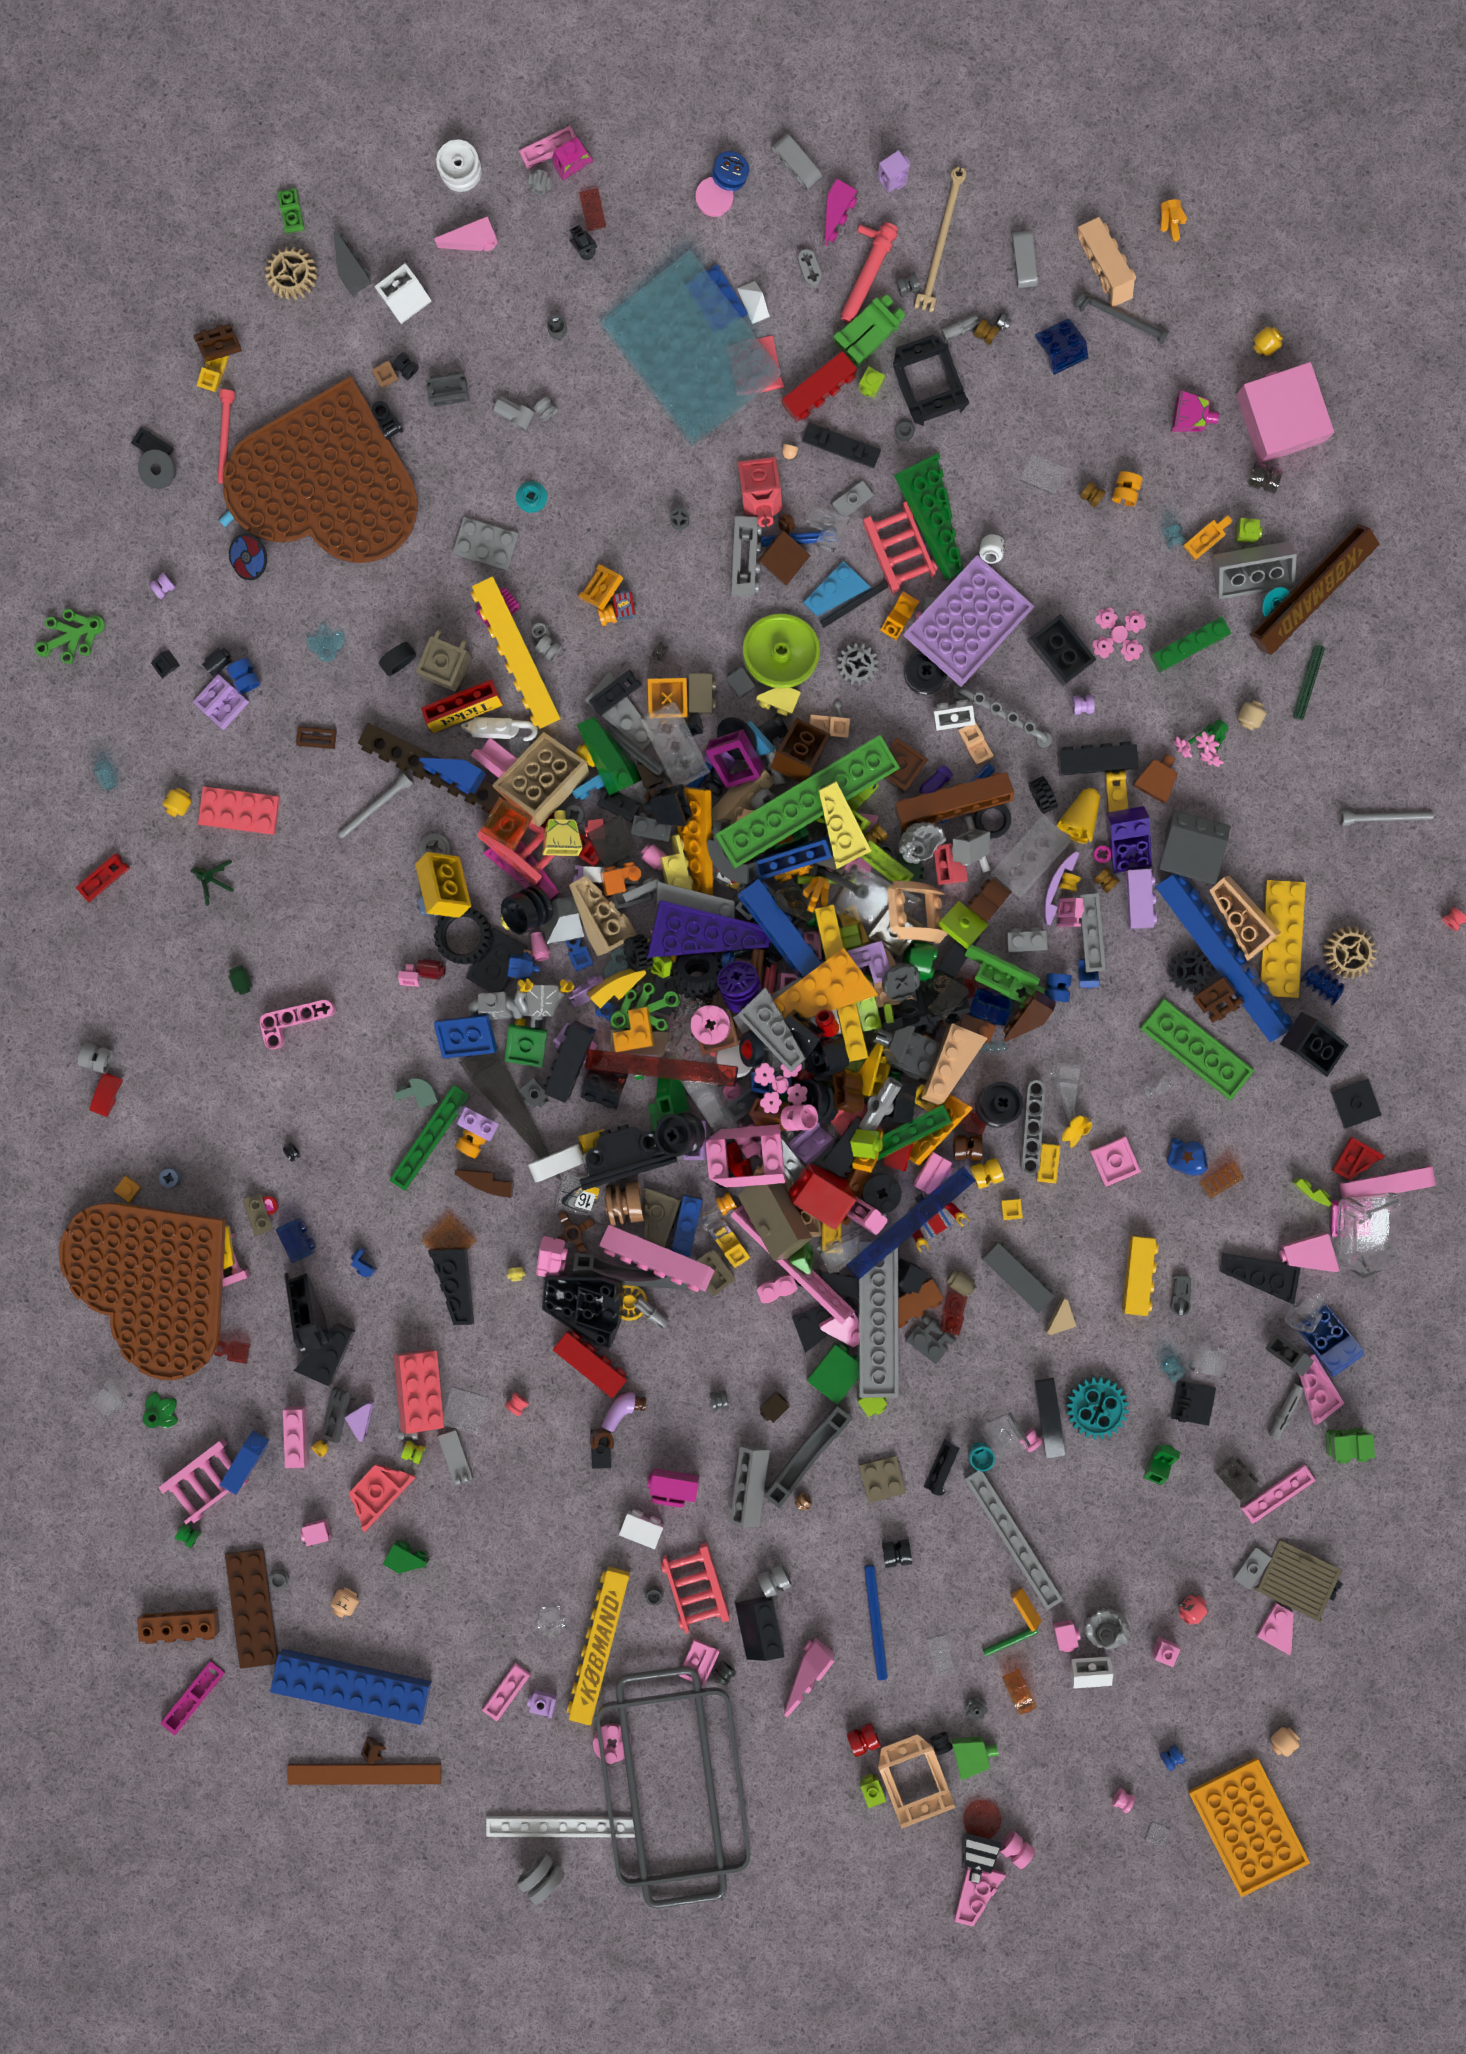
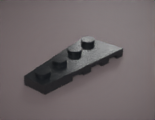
M467 1248L429 1249L428 1253L434 1262L433 1267L435 1273L438 1274L441 1283L440 1288L442 1292L444 1291L447 1300L446 1305L453 1325H472L474 1323Z

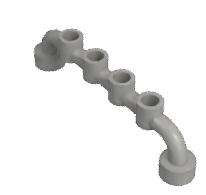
M956 685L954 687L953 696L956 699L963 700L968 697L973 700L975 705L987 708L992 715H999L1006 719L1009 725H1016L1023 729L1026 735L1037 737L1036 743L1040 748H1047L1052 743V737L1049 733L1038 730L1033 722L1026 723L1019 719L1016 712L1009 713L1002 709L1000 703L988 701L983 693H975L969 690L966 685L962 687Z

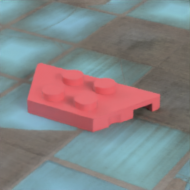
M375 1464L349 1492V1496L354 1503L355 1512L359 1516L362 1524L361 1528L364 1532L415 1479V1475Z

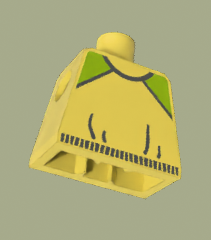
M563 810L555 811L554 819H549L545 827L542 855L579 856L582 844L576 821L566 820V812Z

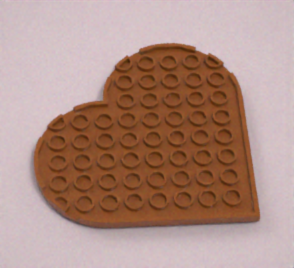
M351 376L245 437L233 449L234 452L224 468L223 495L230 513L246 531L266 541L279 543L293 542L311 535L325 552L337 559L351 563H370L384 559L396 552L406 542L416 523L418 498L414 484L388 439L386 440L370 407Z
M107 1202L93 1205L78 1213L71 1220V1223L63 1232L59 1247V1262L62 1275L66 1276L70 1285L69 1289L78 1300L81 1299L89 1305L88 1308L95 1312L110 1316L113 1339H116L121 1349L120 1353L128 1363H133L139 1368L141 1373L160 1380H177L200 1370L215 1353L221 1328L226 1219Z

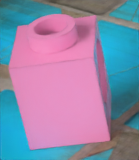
M328 1519L315 1521V1524L314 1522L307 1523L302 1527L300 1535L302 1541H305L306 1547L331 1539L332 1535Z
M1159 1636L1152 1651V1656L1155 1660L1173 1667L1181 1649L1176 1643Z

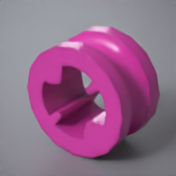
M1106 846L1097 847L1093 852L1094 860L1098 863H1106L1111 858V850ZM1101 849L1102 852H1107L1105 860L1097 857V854H1099L1098 850Z

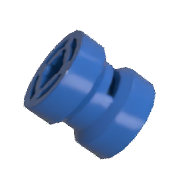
M1176 1744L1170 1747L1168 1752L1159 1754L1169 1771L1174 1770L1177 1764L1186 1762Z

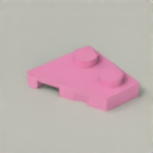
M855 1313L843 1324H840L833 1316L818 1324L822 1331L853 1348L859 1345V1319Z
M1275 1602L1256 1636L1286 1654L1291 1655L1294 1613Z

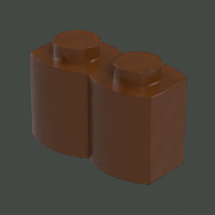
M995 878L991 881L987 879L981 886L983 891L979 895L975 894L968 902L970 904L969 909L986 923L1011 894Z
M843 1069L841 1072L833 1074L835 1108L852 1114L863 1110L864 1097L861 1092L863 1087L861 1074L848 1069Z

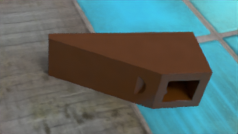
M1038 990L1033 995L1029 994L1024 1001L1025 1006L1023 1009L1019 1008L1016 1011L1012 1024L1009 1022L1004 1028L1005 1036L1003 1041L1007 1042L1044 1025L1053 1013L1056 1001Z

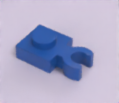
M576 939L577 942L574 945L566 941L568 948L573 950L568 955L576 972L594 965L586 946L580 948V939Z

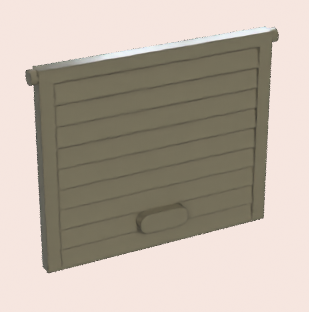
M1279 1540L1262 1581L1255 1590L1321 1622V1616L1342 1570Z

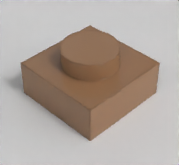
M389 361L372 369L382 389L399 380Z

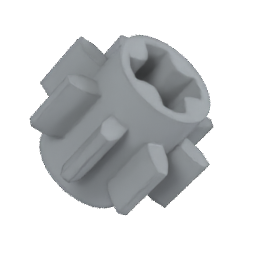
M535 170L534 175L529 174L527 184H529L528 187H531L533 193L544 195L546 190H551L552 181L548 177L547 172Z

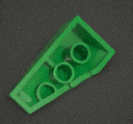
M595 717L577 724L609 795L642 781L635 763Z

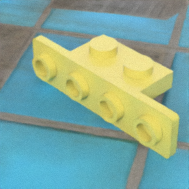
M679 834L670 838L674 855L660 858L665 883L692 890L693 880L688 874L687 868L689 864L683 853L684 842Z

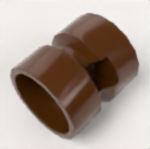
M954 1135V1161H965L966 1158H969L970 1161H982V1136L966 1138L963 1135Z

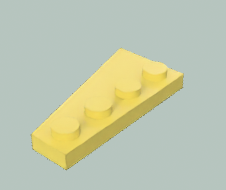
M834 781L819 789L835 866L838 869L871 852V849L837 782Z

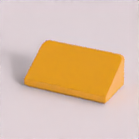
M1020 1588L1011 1594V1598L1030 1630L1035 1631L1042 1619L1024 1589Z

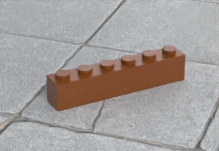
M1007 772L1002 774L995 773L991 777L977 778L972 782L959 783L951 788H941L929 794L922 793L914 798L901 799L895 803V813L901 830L906 831L914 823H935L1011 802L1014 799V790Z

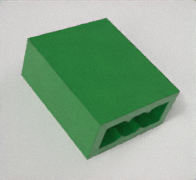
M834 1343L807 1377L808 1383L837 1405L859 1378V1356L855 1355L853 1357L849 1354L848 1351L850 1349L842 1343L839 1345Z

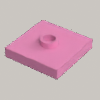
M1126 1136L1090 1151L1105 1187L1141 1172Z

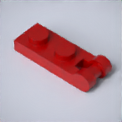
M116 853L75 888L87 902H91L121 875L126 873L130 867L127 863L124 864L121 856ZM114 864H115V865L117 866V868H118L116 871H113V870L110 868V867L113 866Z

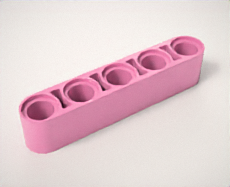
M1426 1166V1168L1409 1169L1407 1172L1388 1173L1386 1176L1377 1175L1364 1180H1351L1349 1183L1340 1182L1339 1186L1342 1200L1375 1198L1436 1186L1433 1166Z

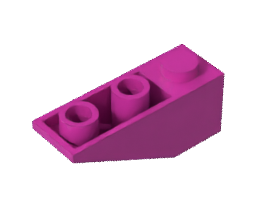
M836 179L827 195L826 246H828L829 241L832 243L835 241L839 232L834 229L837 224L842 226L845 224L848 215L845 213L848 212L849 208L853 209L858 201V198H856L857 190L839 179Z

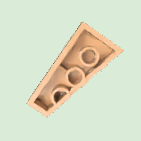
M1100 217L1079 226V241L1088 259H1093L1091 263L1096 276L1101 275L1102 289L1104 293L1109 292L1111 296L1110 305L1115 307L1132 299L1136 276L1133 269H1129L1127 266L1125 255L1123 253L1120 254L1115 238H1111L1109 235L1107 224L1103 223Z
M1230 875L1222 878L1209 890L1221 913L1224 914L1229 928L1232 929L1237 943L1245 953L1244 956L1247 961L1254 958L1281 934L1280 930Z

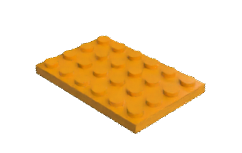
M1257 1757L1188 1791L1240 1897L1250 1894L1310 1864Z

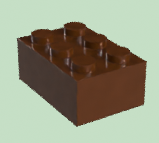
M796 717L778 748L770 768L800 783L811 775L831 734Z

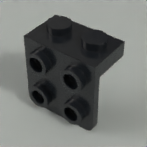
M595 1056L584 1081L581 1098L588 1102H596L606 1108L617 1110L630 1067Z

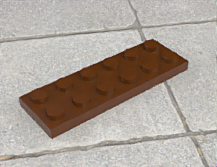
M264 1548L226 1553L225 1560L240 1669L276 1664L278 1651Z

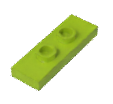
M868 838L867 843L871 852L861 856V858L892 883L893 881H910L914 874Z

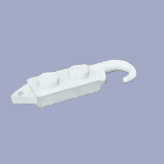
M474 717V720L461 725L463 730L472 734V737L511 739L517 735L519 728H528L532 731L530 736L523 738L524 741H530L537 735V727L532 722L512 720L510 718Z

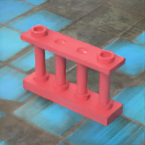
M907 501L903 503V511L878 522L876 520L872 521L871 516L863 519V525L891 594L899 591V586L902 582L929 572L931 578L935 577V571L937 570L935 561L929 558ZM907 518L911 529L887 539L879 538L877 533L880 531L879 529ZM914 536L918 547L894 557H887L885 550L888 546ZM919 554L922 555L925 565L901 575H894L892 568L895 564Z
M507 801L505 807L508 811L492 828L487 829L483 826L478 831L477 837L532 885L537 886L542 879V875H540L541 870L555 855H545L532 867L526 862V858L544 840L545 829L529 821ZM515 815L523 823L506 841H501L497 837V833ZM530 828L537 836L521 853L516 854L511 846Z
M708 1543L700 1544V1550L696 1554L670 1562L667 1555L663 1556V1562H660L663 1573H667L680 1614L678 1623L681 1629L684 1628L685 1634L689 1633V1624L714 1616L721 1617L722 1622L730 1620V1614ZM704 1561L706 1569H703V1572L677 1580L674 1579L672 1569L693 1562ZM704 1579L710 1581L711 1587L709 1590L680 1598L678 1587ZM707 1598H715L717 1606H714V1609L686 1617L683 1606Z

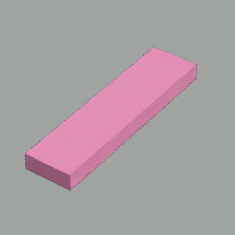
M1303 1464L1243 1505L1241 1509L1250 1522L1254 1524L1315 1482L1316 1479L1307 1466Z

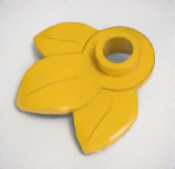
M1081 1115L1074 1117L1070 1121V1126L1063 1131L1062 1141H1070V1147H1074L1082 1135L1089 1133L1092 1128V1122H1090L1088 1117Z

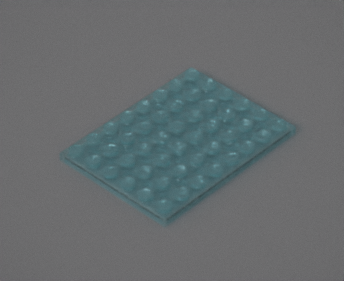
M691 250L687 251L599 322L600 326L691 446L713 431L783 375L781 369Z

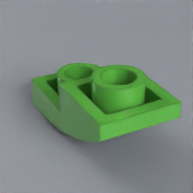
M297 189L278 191L279 207L282 212L286 234L305 230Z

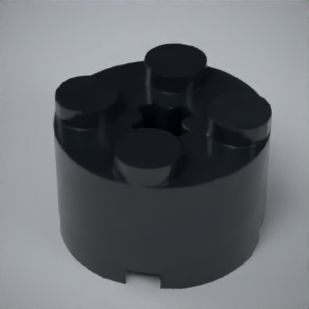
M836 1035L832 1037L823 1036L806 1060L809 1069L817 1073L815 1076L824 1077L836 1074L849 1066V1058L846 1055L843 1037Z
M877 1173L872 1175L865 1183L862 1196L865 1203L874 1207L880 1213H887L898 1206L902 1191L894 1177L886 1173ZM882 1188H885L884 1191L887 1193L886 1196L882 1195V1197L879 1198V1194L877 1193V1191L882 1190Z

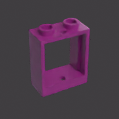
M743 729L709 740L705 752L726 788L737 787L744 782L755 781L761 777L764 766ZM739 748L750 769L731 774L720 753Z

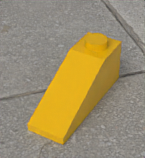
M879 1043L875 1045L858 1072L863 1080L861 1092L866 1097L877 1096L888 1077L891 1066L886 1060L883 1051L884 1046Z

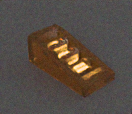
M1231 1161L1201 1181L1200 1185L1211 1199L1244 1179V1176L1236 1164ZM1231 1169L1236 1177L1232 1178L1228 1170ZM1223 1173L1225 1174L1229 1182H1225V1180L1221 1176ZM1215 1178H1218V1180L1222 1184L1221 1187L1218 1186V1184L1214 1180ZM1208 1182H1211L1216 1189L1214 1192L1207 1184Z

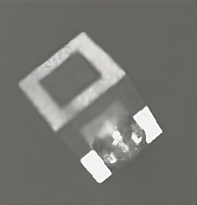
M718 1205L701 1213L704 1220L701 1224L706 1233L710 1232L714 1241L732 1232Z

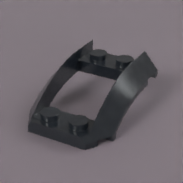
M930 335L896 348L892 364L914 423L924 426V422L958 409L961 413L969 404V399L965 395L947 343L944 344L939 341L938 337ZM938 355L951 390L917 402L904 367Z

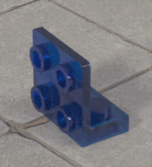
M1066 319L1035 334L1036 340L1048 355L1053 375L1089 358L1086 340L1070 319Z

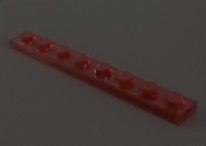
M589 1049L585 1068L588 1070L732 1087L736 1086L738 1074L737 1066Z

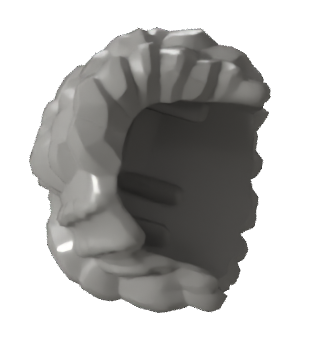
M929 822L914 823L902 834L899 842V852L908 863L917 864L921 860L926 861L933 857L934 851L938 849L937 847L945 842V833L941 827Z
M1102 1608L1100 1611L1097 1610L1095 1615L1086 1618L1084 1622L1085 1635L1097 1648L1103 1647L1108 1650L1120 1646L1121 1643L1127 1644L1129 1642L1130 1627L1122 1613Z

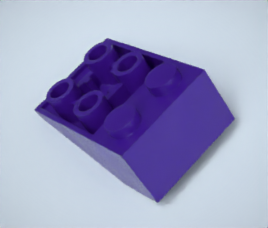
M1141 806L1107 812V834L1114 873L1152 867L1150 817L1145 807Z

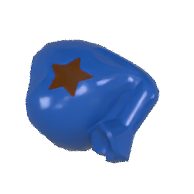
M1178 1138L1171 1139V1150L1167 1157V1163L1171 1168L1192 1176L1201 1175L1208 1169L1204 1145L1197 1141H1189L1184 1144Z

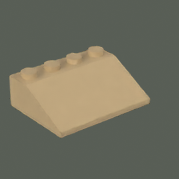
M543 732L492 786L525 818L540 827L584 781L590 772L585 760Z

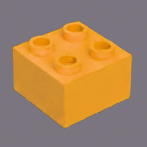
M686 678L646 679L647 718L687 717Z

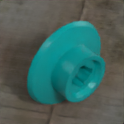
M525 482L516 492V502L525 512H538L547 503V491L538 482ZM530 492L535 495L533 500L527 498Z
M1277 587L1265 595L1262 601V611L1265 618L1290 594L1286 588Z

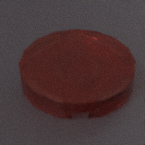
M977 1800L966 1807L963 1814V1824L969 1834L988 1839L999 1831L1001 1814L994 1803L987 1800Z

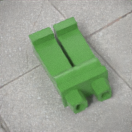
M887 294L880 299L876 297L872 304L833 336V342L844 353L847 352L846 356L858 368L900 327V323L905 317V313L899 307L893 313L888 310L893 301Z

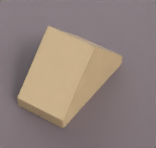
M1064 1297L1061 1298L1045 1330L1049 1335L1077 1327L1069 1302Z

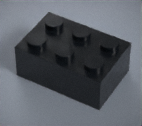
M1061 614L1027 641L1063 687L1097 660Z
M1303 1012L1299 1014L1280 1043L1281 1046L1311 1069L1328 1077L1349 1045L1319 1020Z

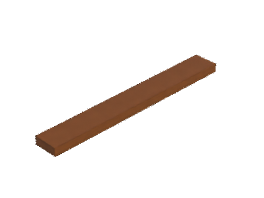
M441 1763L287 1765V1785L441 1784Z

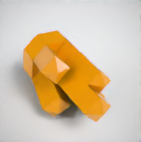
M1172 199L1160 205V231L1165 232L1169 227L1171 240L1177 242L1180 239L1178 223L1185 224L1187 217L1181 207V201Z
M820 876L812 878L811 883L803 890V896L806 898L811 896L807 911L814 913L819 898V906L826 907L828 905V892L831 884L826 878Z

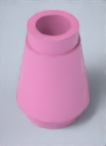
M542 932L532 933L530 935L532 958H534L535 962L549 959L550 951L542 936Z

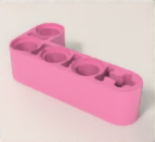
M320 1000L262 1015L260 1027L265 1046L269 1049L281 1048L285 1043L282 1028L331 1017L336 1012L335 1004L330 1000ZM325 1005L330 1006L327 1013L326 1011L317 1012V1009L324 1008ZM306 1008L311 1009L312 1012L309 1018L303 1015ZM288 1012L293 1015L290 1023L285 1020V1015ZM268 1017H272L274 1019V1025L272 1027H269L266 1024V1020ZM274 1035L279 1039L276 1046L271 1044V1037Z

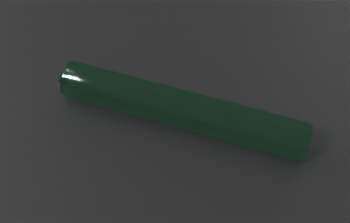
M1315 645L1293 714L1295 719L1302 720L1305 717L1325 651L1323 646Z

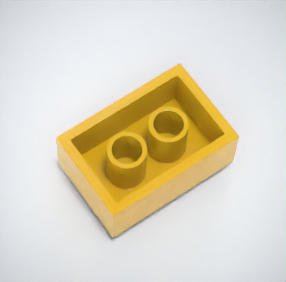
M426 852L415 864L426 913L460 918L471 907L460 857Z

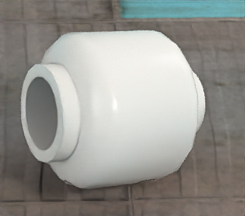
M995 534L985 536L980 544L979 554L981 559L990 564L1001 561L1006 547L1004 539Z

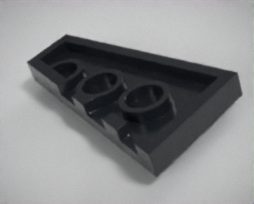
M1223 1253L1220 1266L1221 1273L1294 1305L1301 1267Z

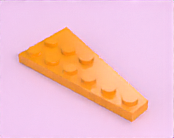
M683 786L693 817L686 826L676 827L680 838L684 842L683 851L686 852L688 868L693 880L692 890L713 895V864L707 846V840L712 838L711 790Z
M842 948L774 999L784 1019L793 1009L808 1019L816 1016L821 1010L833 1011L878 996L879 994L847 950Z

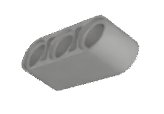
M786 134L771 147L773 152L781 157L780 160L786 168L789 167L792 170V175L797 181L803 183L805 190H808L822 178L819 169L790 135Z
M1032 231L1012 232L1011 240L1014 243V247H1012L1013 259L1016 260V266H1014L1015 276L1018 278L1017 288L1035 287L1038 284Z

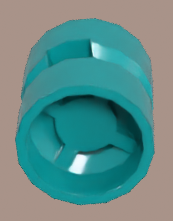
M977 1442L969 1448L968 1458L974 1469L984 1472L993 1467L995 1455L989 1445Z

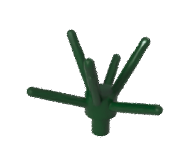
M228 860L210 870L198 867L190 870L202 883L206 906H209L210 895L207 883L210 881L230 892H234L233 888L214 879L212 874L224 871V867L231 864L232 860Z

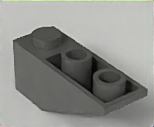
M335 230L333 233L338 275L353 296L371 284L368 278L371 275L365 266L361 267L358 261L360 258L354 250L350 252L347 247L349 242L343 234L339 235Z

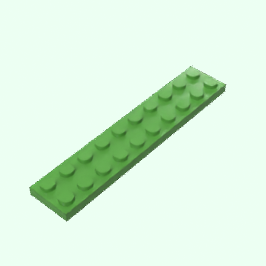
M879 735L714 836L735 869L823 816L819 789L836 781L847 801L897 771L900 767L883 738Z

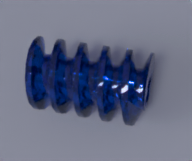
M1316 964L1306 971L1300 983L1307 980L1306 987L1314 985L1312 992L1319 989L1318 996L1320 997L1325 993L1324 1000L1327 1001L1331 998L1330 1005H1334L1341 997L1345 984H1338V979H1332L1331 974L1325 975L1326 970L1321 969L1319 971L1320 966Z

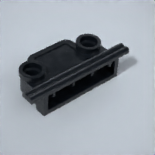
M626 1124L617 1127L618 1131L612 1133L610 1129L599 1132L600 1136L593 1140V1148L583 1154L582 1161L587 1177L579 1179L582 1191L675 1163L677 1158L662 1153L657 1146L655 1132L647 1131L641 1134L638 1128L629 1127Z
M285 1273L293 1340L296 1347L300 1348L302 1354L306 1355L329 1342L325 1314L315 1297L308 1274L306 1273L291 1279L289 1274Z

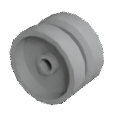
M543 1853L522 1872L515 1884L522 1892L529 1891L527 1898L534 1905L547 1898L565 1875L559 1866L552 1867L553 1860L547 1853Z

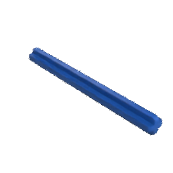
M866 1565L864 1570L877 1679L886 1680L887 1669L875 1566Z

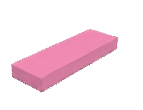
M570 125L520 149L519 153L526 168L529 169L552 158L556 149L576 136Z
M515 1662L482 1708V1711L495 1721H498L531 1673Z

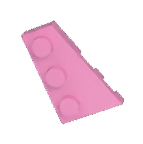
M1310 1354L1309 1357L1314 1362L1304 1376L1300 1375L1313 1425H1318L1345 1403L1315 1354Z
M967 1869L954 1921L974 1926L986 1908V1904L991 1896L995 1894L997 1887L1006 1877L1005 1872L993 1869L991 1874L982 1873L980 1884L969 1882L970 1870Z

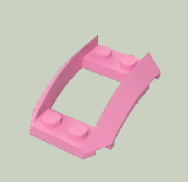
M780 1124L720 1129L706 1140L709 1179L724 1187L786 1183ZM761 1136L764 1175L729 1177L726 1139Z

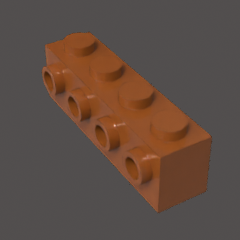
M218 1609L142 1614L137 1618L139 1642L145 1641V1644H153L158 1640H164L165 1643L175 1642L176 1639H183V1641H193L195 1638L211 1640L220 1632Z

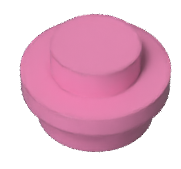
M729 1083L723 1088V1095L728 1100H734L742 1092V1088L738 1083Z

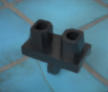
M580 225L573 227L569 230L573 237L569 240L571 245L582 259H592L596 252L595 248H597L596 242L587 231L582 230Z

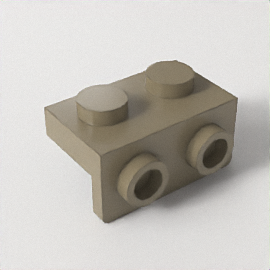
M714 1249L706 1252L696 1260L715 1270L707 1287L712 1296H715L736 1280L733 1271L726 1267L722 1261V1256Z

